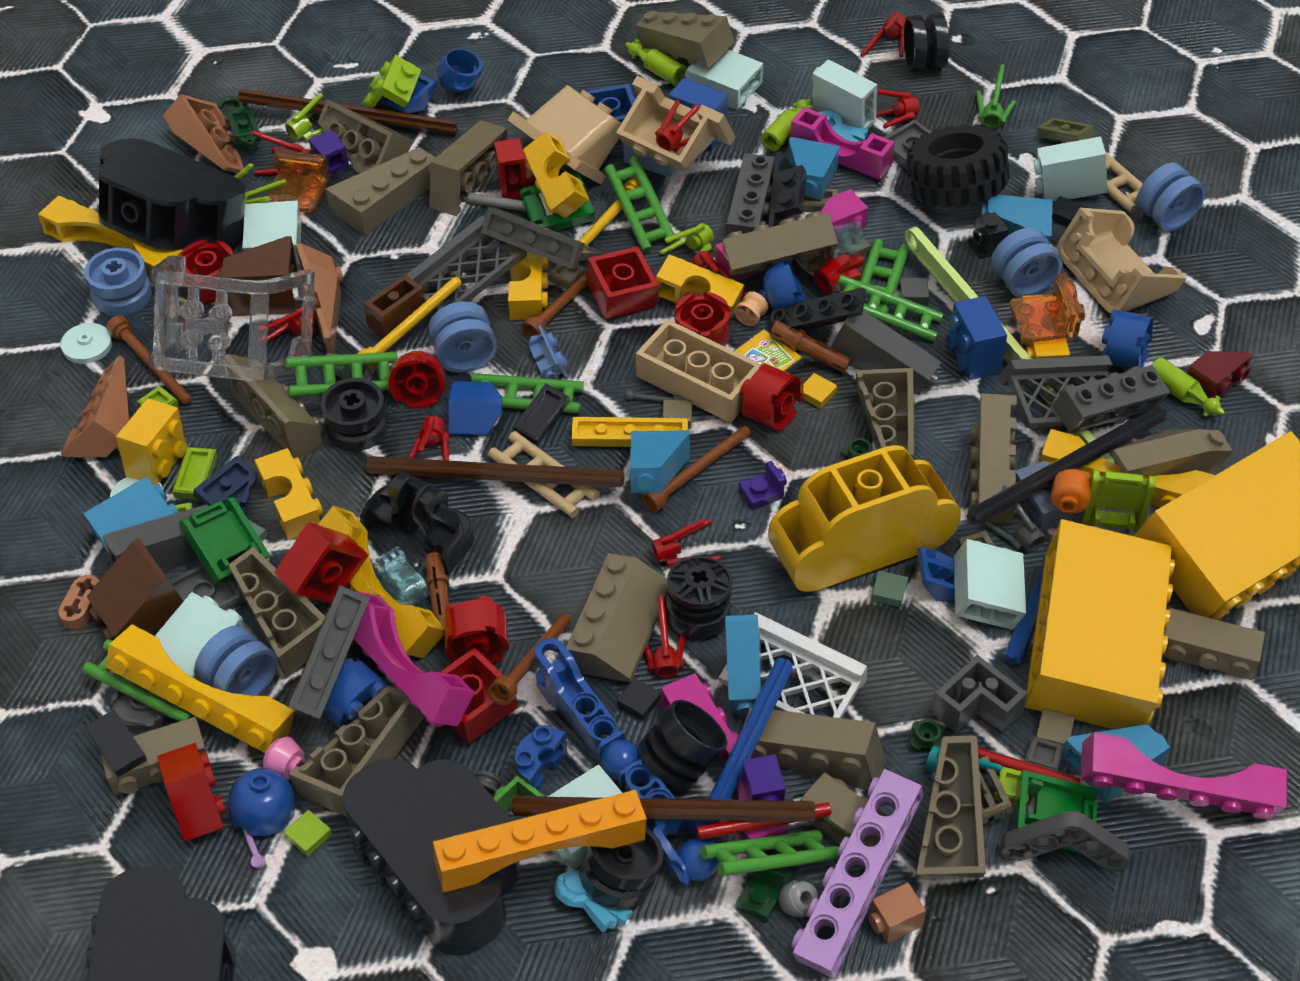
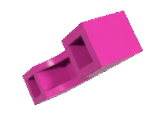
M803 107L791 121L790 137L840 146L838 162L840 165L881 180L892 166L894 141L873 133L864 141H849L832 129L826 115Z

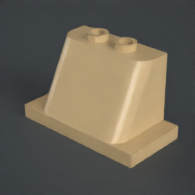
M636 76L632 83L638 97L616 132L620 140L631 147L632 151L639 156L645 157L648 155L663 167L670 165L681 171H684L715 139L731 146L736 138L724 114L701 105L700 109L681 128L683 132L682 140L690 137L687 144L676 153L672 150L667 151L660 148L656 142L655 132L661 127L675 101L666 98L659 85L639 76ZM679 104L668 125L677 124L691 108Z
M566 85L528 119L514 111L509 116L508 121L534 140L545 131L561 139L570 158L566 164L575 171L599 184H602L607 177L599 171V168L619 139L616 132L621 122L610 115L613 111L601 102L598 105L593 103L595 97L585 90L579 93L574 88Z

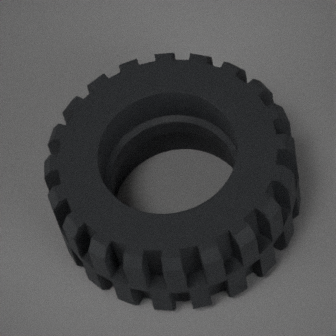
M961 124L960 126H946L943 129L937 128L931 133L921 135L920 139H916L907 151L906 159L911 192L922 203L926 202L933 207L938 205L941 208H962L965 205L973 206L977 205L978 202L988 201L991 196H997L1005 188L1010 178L1006 140L997 130L994 131L990 127L984 128L977 124H974V126Z

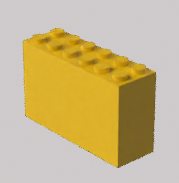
M1292 431L1157 509L1134 535V537L1172 546L1171 559H1175V567L1172 576L1169 577V584L1173 585V590L1192 614L1221 620L1230 613L1229 610L1234 607L1239 609L1248 603L1253 595L1256 593L1263 594L1275 585L1274 582L1279 579L1282 581L1287 579L1297 571L1296 568L1300 567V441Z
M1060 520L1045 554L1025 708L1041 712L1042 709L1075 716L1074 720L1110 729L1150 724L1154 708L1159 709L1163 698V690L1159 689V681L1161 682L1164 677L1166 663L1161 662V658L1168 644V636L1164 635V628L1166 629L1168 626L1171 612L1166 609V604L1170 601L1173 591V585L1168 583L1175 567V559H1171V545L1068 520Z

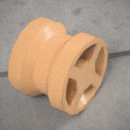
M748 292L743 297L742 302L738 303L735 307L734 314L742 324L753 327L760 321V316L767 312L769 305L766 299L759 293Z

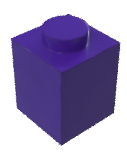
M332 130L309 139L312 159L326 175L349 166L346 146Z
M776 754L743 760L742 781L748 800L785 801L786 788Z

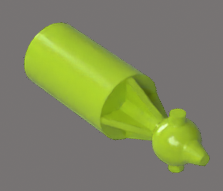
M635 39L632 43L626 42L625 45L630 55H632V59H636V56H639L644 62L646 69L670 84L677 86L685 78L686 66L658 49H643L638 39Z
M801 99L794 103V109L784 110L761 135V142L766 149L776 152L785 144L791 136V121L803 107L813 109V106H810L811 99Z
M1159 357L1153 362V367L1169 389L1171 395L1183 403L1203 405V415L1206 417L1209 414L1221 416L1225 414L1219 402L1221 398L1217 395L1215 398H1208L1199 381L1163 357Z

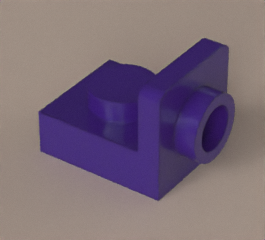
M772 461L766 462L765 473L739 482V491L753 511L784 499V486L787 484L784 472L781 469H777Z

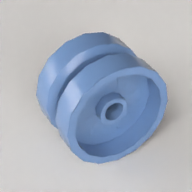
M1175 162L1167 163L1156 169L1142 184L1137 194L1136 205L1146 216L1151 217L1154 223L1162 230L1170 232L1184 226L1195 216L1205 200L1206 189L1195 177L1189 176L1188 171Z
M1026 227L1008 235L997 245L992 254L991 264L997 275L1004 280L1009 291L1016 297L1022 298V296L1037 295L1047 289L1059 276L1063 261L1059 253L1049 244L1048 239L1040 230Z
M120 247L105 249L95 254L87 262L84 269L85 279L90 289L93 304L99 312L108 316H125L141 310L149 302L152 295L151 284L144 260L138 252Z
M460 301L448 304L431 317L428 325L429 335L434 345L437 360L440 361L444 369L458 373L470 372L486 365L494 357L497 350V342L491 329L488 315L482 306L473 302Z
M240 625L230 626L219 631L201 649L195 661L194 675L196 680L216 689L235 694L260 696L272 681L276 673L278 660L276 654L258 641L248 630Z

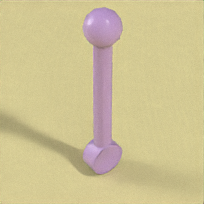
M242 829L252 854L251 865L260 869L265 865V857L258 853L252 835H248L247 830Z

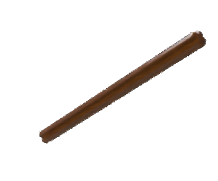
M240 89L238 92L239 102L301 111L312 100L248 89ZM319 100L309 113L321 114L326 101ZM337 103L381 124L447 134H456L458 128L457 121Z
M369 456L366 460V470L368 473L398 475L404 471L413 476L623 487L625 478L624 471L613 469Z
M515 796L512 799L511 809L514 816L531 817L603 797ZM639 798L647 819L813 822L816 817V805L813 801Z

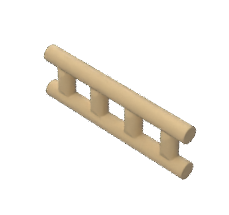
M1105 152L1106 170L1110 169L1117 175V177L1109 181L1107 180V194L1132 214L1138 208L1135 202L1143 183ZM1128 184L1135 191L1125 195L1118 187Z
M516 431L509 435V441L513 444L506 450L501 452L493 447L488 453V457L496 463L517 464L512 459L521 451H524L534 458L526 465L565 467ZM523 482L571 518L576 517L579 513V508L575 504L584 496L595 501L600 494L592 486L571 485L575 490L564 498L553 490L559 484Z

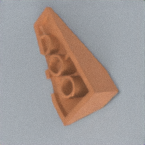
M180 94L163 114L170 131L223 170L239 173L244 167L238 151L231 145L234 142L233 136L227 134L228 122L216 103Z
M302 243L296 244L304 286L313 313L317 318V325L327 354H334L341 301L340 282H344L341 267H335L332 256Z
M120 355L100 376L90 395L92 399L79 415V418L82 420L77 429L73 428L67 437L61 455L64 457H107L114 449L119 451L116 436L129 421L124 358Z

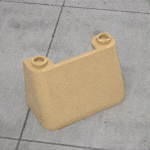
M1080 208L1057 244V252L1064 264L1106 311L1112 313L1113 309L1127 312L1179 290L1186 277L1177 268L1165 267L1158 274H1155L1128 245L1135 228L1133 221L1124 211Z

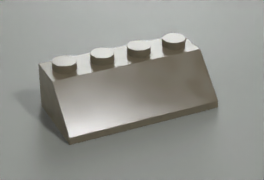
M231 354L223 356L233 395L282 449L288 448L293 458H301L323 445L321 436L323 427L320 421L315 416L311 417L307 413L304 404L300 400L296 401L293 397L288 396V387L284 383L279 384L269 367L264 368L258 360Z
M608 553L566 646L577 663L581 674L630 683L634 677L659 617L658 596L662 595L664 597V603L667 596V579L636 557Z

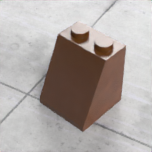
M285 236L223 259L222 270H218L219 286L224 287L223 303L224 306L228 305L231 316L290 314L297 310L299 271L291 236Z
M139 538L135 539L86 596L93 605L89 612L99 625L103 622L106 624L107 628L102 631L112 641L132 624L150 634L155 633L164 626L184 602Z

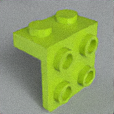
M395 54L390 63L388 61L384 62L379 71L381 76L373 78L368 88L372 91L367 93L362 105L367 108H374L383 95L405 108L409 103L421 69Z

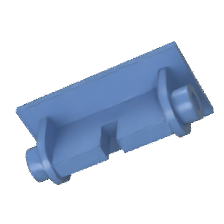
M539 325L541 334L532 336L529 339L528 346L534 359L538 361L536 363L542 377L545 379H556L558 375L563 373L567 379L570 378L565 369L569 364L563 353L556 349L560 346L552 332L547 334L543 327Z

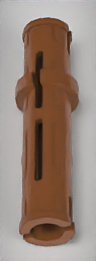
M779 320L775 322L771 329L770 336L791 346V350L795 352L799 350L843 374L850 365L851 357L812 339L801 329L800 331L793 329Z
M434 552L424 557L427 572L425 587L430 594L431 611L444 627L445 609L450 605L447 591L450 584L449 577L445 575L442 554Z

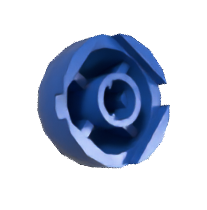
M789 259L771 266L763 277L764 288L759 290V293L766 299L772 309L785 308L791 304L806 301L799 279L796 278L795 274H792V271L795 269Z
M256 768L241 775L229 791L228 813L232 824L237 829L239 826L247 830V834L252 836H269L284 829L285 823L290 817L293 818L295 814V795L289 781L279 772L268 768Z

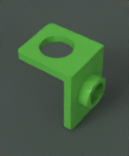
M517 775L507 786L500 787L495 792L493 798L506 812L511 807L512 799L515 796H530L528 793L532 796L544 795Z

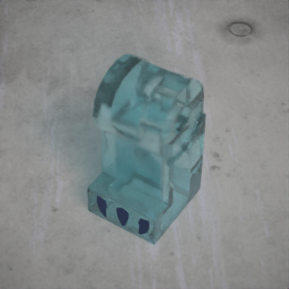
M399 546L375 559L379 579L403 605H414L429 596V589L424 579L408 563L404 552Z

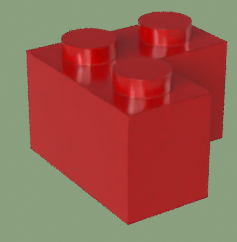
M520 138L494 142L497 181L501 197L515 200L522 199L520 190L535 185L536 178L526 165L525 161L527 158L524 156Z
M195 742L158 755L157 758L164 784L184 841L224 828L220 815L225 814L226 810L220 794L213 796L211 787L217 784L206 752L199 754Z

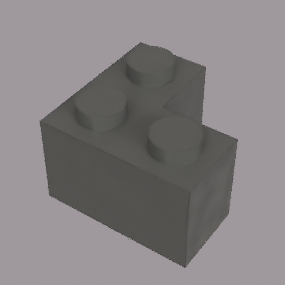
M976 655L935 692L931 714L955 733L976 714L1003 733L1023 714L1028 693L979 655Z

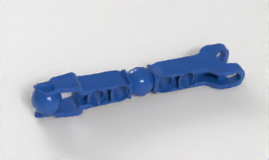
M547 638L540 641L534 649L535 661L540 669L536 672L537 688L552 707L560 710L590 751L598 756V760L601 762L605 773L611 779L618 780V786L621 790L625 789V792L636 790L639 798L676 799L662 780L645 764L639 753L638 746L629 740H625L623 731H618L615 719L584 680L573 656L562 642L556 638ZM548 650L555 651L559 656L558 660L550 663L543 653ZM582 711H589V712H591V713H589V714H581L580 712H582ZM601 734L609 735V737L607 738H600L597 736ZM643 782L646 786L637 787L634 783ZM688 819L646 820V825L659 838L664 850L663 863L670 871H674L681 885L688 887L689 880L696 882L708 880L716 872L720 861L717 858L703 859L700 854L701 846L717 844L713 838L698 840L696 827L707 825L705 822ZM678 830H689L695 838L686 841L680 847L678 853H676L666 839V836L668 834H676Z

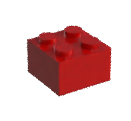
M638 246L588 258L585 281L605 319L656 307L659 284Z
M308 522L274 573L295 594L331 603L338 586L347 588L369 555L348 534Z
M475 647L440 672L458 675L475 692L459 725H449L468 745L518 708L517 696L507 705L496 704L489 697V686L497 677L504 675Z

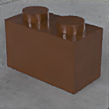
M404 274L364 303L368 327L384 338L425 302L424 288Z

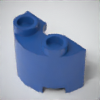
M547 725L537 726L532 733H529L520 741L515 751L516 774L537 791H540L544 785V777L541 776V772L545 769H556L567 754L566 732L550 728Z

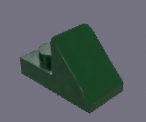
M767 852V853H766V855H768V856H769V855H774V854H772V853H770V852ZM798 866L753 872L752 877L736 902V908L767 923L779 903L781 889L792 881L798 871Z

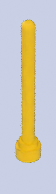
M636 176L631 177L624 184L626 192L641 187ZM618 199L578 241L588 246L623 209Z
M458 277L452 278L373 348L371 346L367 349L363 348L357 354L384 353L461 286V279ZM378 364L365 365V370L371 372Z

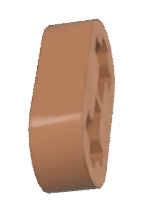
M83 575L72 583L58 610L59 617L65 628L77 630L89 622L92 616L89 609L93 605L86 596L91 591L89 588H94L99 582L95 576Z

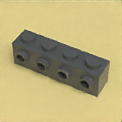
M744 153L726 223V236L737 231H742L743 234L753 232L755 227L766 225L764 218L769 219L768 207L771 203H768V201H771L770 187L773 183L775 157Z
M1153 365L1142 368L1136 366L1125 373L1118 374V372H1114L1103 379L1097 380L1092 378L1078 386L1074 384L1068 385L1059 392L1060 396L1052 406L1069 433H1073L1148 411L1155 406H1159L1170 391Z

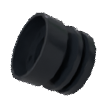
M690 556L680 559L671 567L667 575L666 620L671 629L687 638L707 639L718 635L726 628L725 616H730V600L732 596V574L727 566L717 559L707 556Z
M680 699L674 701L659 719V724L652 726L649 733L641 739L638 747L645 764L655 775L676 788L688 789L692 788L698 778L705 773L707 765L713 764L725 750L728 743L721 726L711 715L701 707Z

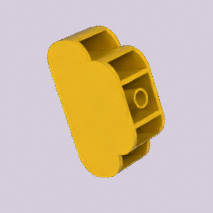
M893 445L827 466L811 475L801 486L798 500L787 504L774 515L769 524L768 539L796 588L800 591L812 592L918 555L917 549L920 546L930 549L941 546L958 529L961 510L929 462L913 460L907 449L902 446Z

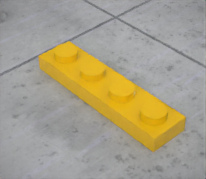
M573 417L572 446L631 447V431L688 430V418Z

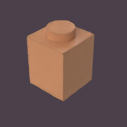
M906 883L872 899L868 918L875 933H881L886 943H889L923 927L926 909L910 884Z

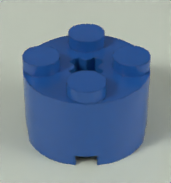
M1113 309L1110 317L1111 328L1105 327L1103 332L1102 344L1107 345L1103 349L1101 356L1109 355L1113 367L1127 370L1136 366L1144 367L1149 353L1147 351L1148 342L1152 340L1154 319L1146 315Z
M351 658L346 659L340 669L323 714L338 728L343 725L347 726L359 717L357 712L387 687V683L360 659L356 658V662Z

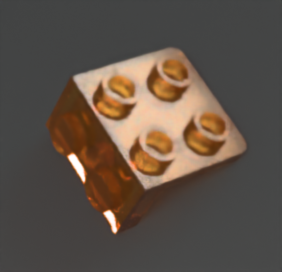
M276 149L273 154L277 173L274 182L285 179L287 183L269 190L267 196L270 200L265 203L298 201L300 212H314L330 179L326 155Z
M1067 273L1056 274L1052 294L1015 298L1010 301V309L1022 341L1026 343L1078 337L1081 321L1085 320V308L1083 304H1079L1077 288L1075 284H1071Z

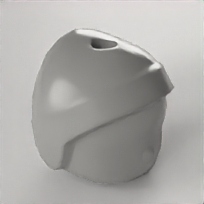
M793 880L781 889L779 905L790 916L798 918L807 917L810 904L815 897L818 898V892L808 882Z

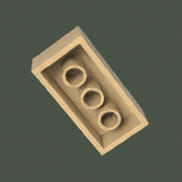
M668 319L636 352V377L673 395L681 396L683 400H692L693 405L729 423L742 411L744 396L740 394V389L746 379L751 380L752 376L761 366L760 363Z

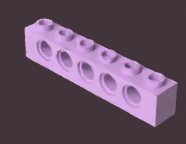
M886 769L883 770L880 778L875 777L871 782L867 794L870 798L865 808L860 807L856 812L853 820L855 828L850 838L845 837L840 844L838 850L840 858L836 867H830L826 872L822 883L825 889L820 899L816 897L813 899L807 912V917L810 919L804 930L800 928L797 931L791 945L797 962L832 979H835L872 903V899H874L924 797L922 785ZM889 805L895 808L894 813L890 816H881L877 813L882 806ZM867 836H878L880 842L873 847L865 846L863 840ZM855 865L865 868L864 874L860 877L849 876L847 874L848 870ZM838 896L850 898V903L844 908H836L832 905L834 899ZM829 926L835 929V933L830 939L822 940L817 937L818 931L823 927Z

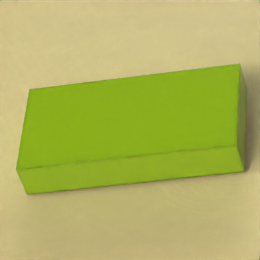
M187 447L172 491L174 498L198 500L194 496V489L211 476L217 459L216 449Z

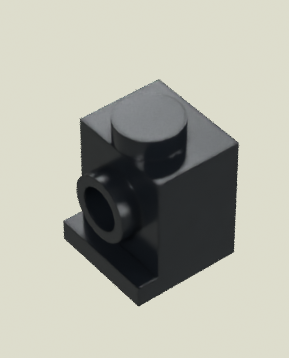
M996 212L977 217L973 237L969 238L968 243L980 259L990 257L997 245L1007 237L1008 227Z

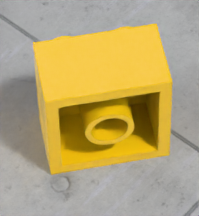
M147 398L117 434L116 439L126 477L141 480L147 476L151 483L156 485L169 475L174 464L179 458L184 456L187 443L185 442L183 425L177 407Z

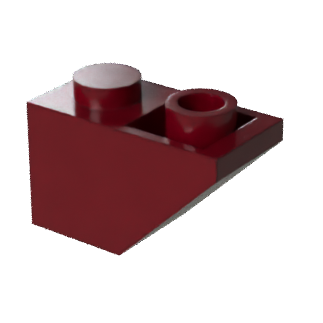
M1207 351L1189 366L1187 374L1199 381L1208 398H1215L1216 395L1224 397L1238 381L1243 382L1251 371L1249 365L1253 355L1248 352Z

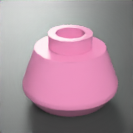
M289 736L278 738L267 749L263 759V768L275 770L287 780H290L288 773L296 766L301 768L306 763L304 752L293 738Z

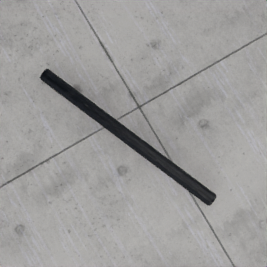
M1160 406L1149 409L968 509L967 520L972 525L981 524L1051 485L1059 472L1067 469H1079L1164 422L1167 415L1166 411L1162 410Z

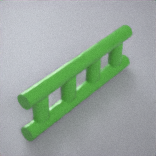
M633 156L629 159L631 167L616 171L614 165L611 164L606 166L604 170L642 252L648 253L652 250L650 242L674 235V232L638 156ZM636 176L641 187L626 192L621 181ZM645 196L650 207L635 212L631 201ZM655 217L660 228L645 233L640 222ZM677 240L672 241V242H669V243H667V244H673V243H675Z
M875 239L860 282L895 294L910 249L906 244H901L898 251L883 248L884 242L881 239ZM878 259L893 260L892 269L877 266ZM872 276L888 279L886 287L870 284ZM880 302L878 310L888 313L891 305Z
M840 275L837 285L844 287L843 292L858 288L866 289V296L870 297L868 305L864 304V311L886 325L934 342L937 332L930 329L931 322L940 323L944 313ZM880 301L895 306L894 314L891 315L878 310ZM906 311L921 316L920 324L905 320Z
M397 352L285 358V369H295L296 385L288 386L287 388L288 396L323 395L328 387L336 383L334 366H350L352 378H363L362 365L378 364L379 381L371 382H374L382 392L389 391V363H394L398 359ZM323 367L324 384L308 385L306 368Z
M472 373L471 382H491L493 386L507 387L505 397H502V408L526 410L546 383L569 396L570 402L562 413L580 414V402L572 401L574 392H584V381ZM518 388L535 389L533 399L516 398Z
M107 639L102 647L104 651L108 652V647L112 640ZM107 656L98 666L89 661L83 666L82 672L178 722L194 717L193 714L162 699L158 695L136 686L130 680L111 673V670L106 668Z
M820 830L703 845L700 848V854L703 859L717 858L721 862L717 867L721 877L837 860L840 858L838 856V846L824 847L820 843L822 841ZM803 845L807 850L795 851L792 847ZM774 849L779 854L768 856L763 851ZM746 854L749 859L738 860L734 855Z

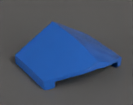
M420 74L409 103L405 108L383 95L379 100L381 103L403 113L424 111L437 87V82Z
M452 381L449 396V435L489 436L492 427L502 413V396L491 382Z
M920 546L917 549L922 584L935 601L955 600L954 558L942 552Z

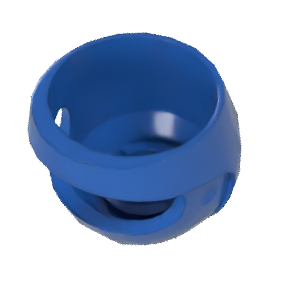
M465 49L449 51L440 60L437 68L438 80L441 86L452 93H463L470 90L475 85L476 79L482 74L481 60L474 53Z

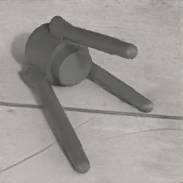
M1006 485L1002 487L1003 490L1008 488ZM1021 501L1013 505L1023 521L1014 531L1016 538L989 521L984 523L994 533L1011 543L1017 551L1024 547L1027 552H1033L1046 540V536L1036 526Z

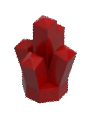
M842 253L836 259L830 256L822 267L814 271L813 279L817 288L824 295L832 294L838 289L843 288L837 285L840 275L860 281L861 272L858 268L863 266L864 258L858 253L851 257Z

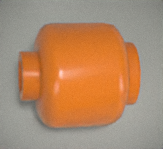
M1067 469L1059 472L1054 478L1050 495L1052 504L1064 513L1074 514L1084 511L1088 507L1091 498V479L1087 474L1077 469Z

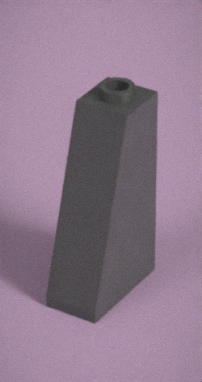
M864 310L862 315L846 319L831 345V348L851 357L850 366L859 370L913 368L915 394L918 395L921 394L925 386L931 389L940 376L936 372L941 364L940 360Z
M202 505L102 536L112 565L137 538L140 539L164 574L196 558V553L179 527V521L184 518L189 519L191 514L208 507V505Z

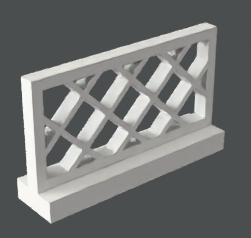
M758 614L760 639L766 649L765 653H761V661L769 659L772 668L774 665L773 657L784 654L791 657L794 663L791 674L796 672L800 682L799 686L782 690L779 697L782 699V702L778 700L774 709L797 713L809 712L815 715L813 710L831 706L834 714L833 717L842 718L858 689H862L867 681V666ZM727 664L719 676V681L728 685ZM810 668L820 671L821 680L804 683L801 671ZM770 672L762 674V682L766 681ZM841 681L850 686L845 695L832 697L829 684ZM825 686L828 699L811 704L807 690ZM803 692L807 705L793 708L787 704L786 696ZM840 703L838 709H836L835 704Z

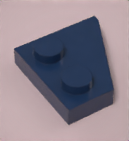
M236 456L194 489V496L201 503L208 506L222 501L225 505L224 502L227 498L234 497L244 512L258 480V473L240 457Z

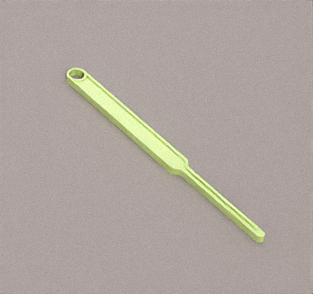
M912 227L905 231V241L909 249L955 302L978 297L918 227ZM1003 326L1007 333L1003 359L1007 363L1011 360L1031 359L1028 353ZM1048 383L1042 385L1049 391L1057 394ZM1040 395L1050 406L1051 401ZM1088 429L1073 432L1085 444L1096 439ZM1106 453L1103 456H1101L1104 459L1115 464L1114 459L1110 456L1109 453Z

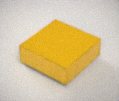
M813 373L803 384L804 392L802 399L821 409L835 395L837 385Z

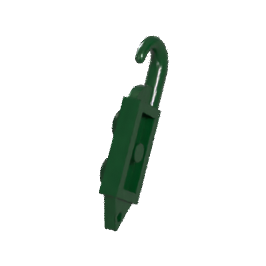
M233 95L222 98L218 102L219 109H222L223 105L229 103L239 106L226 111L227 122L235 144L243 145L252 150L257 142H261V138L251 134L253 130L260 132L248 103L239 102L238 96Z

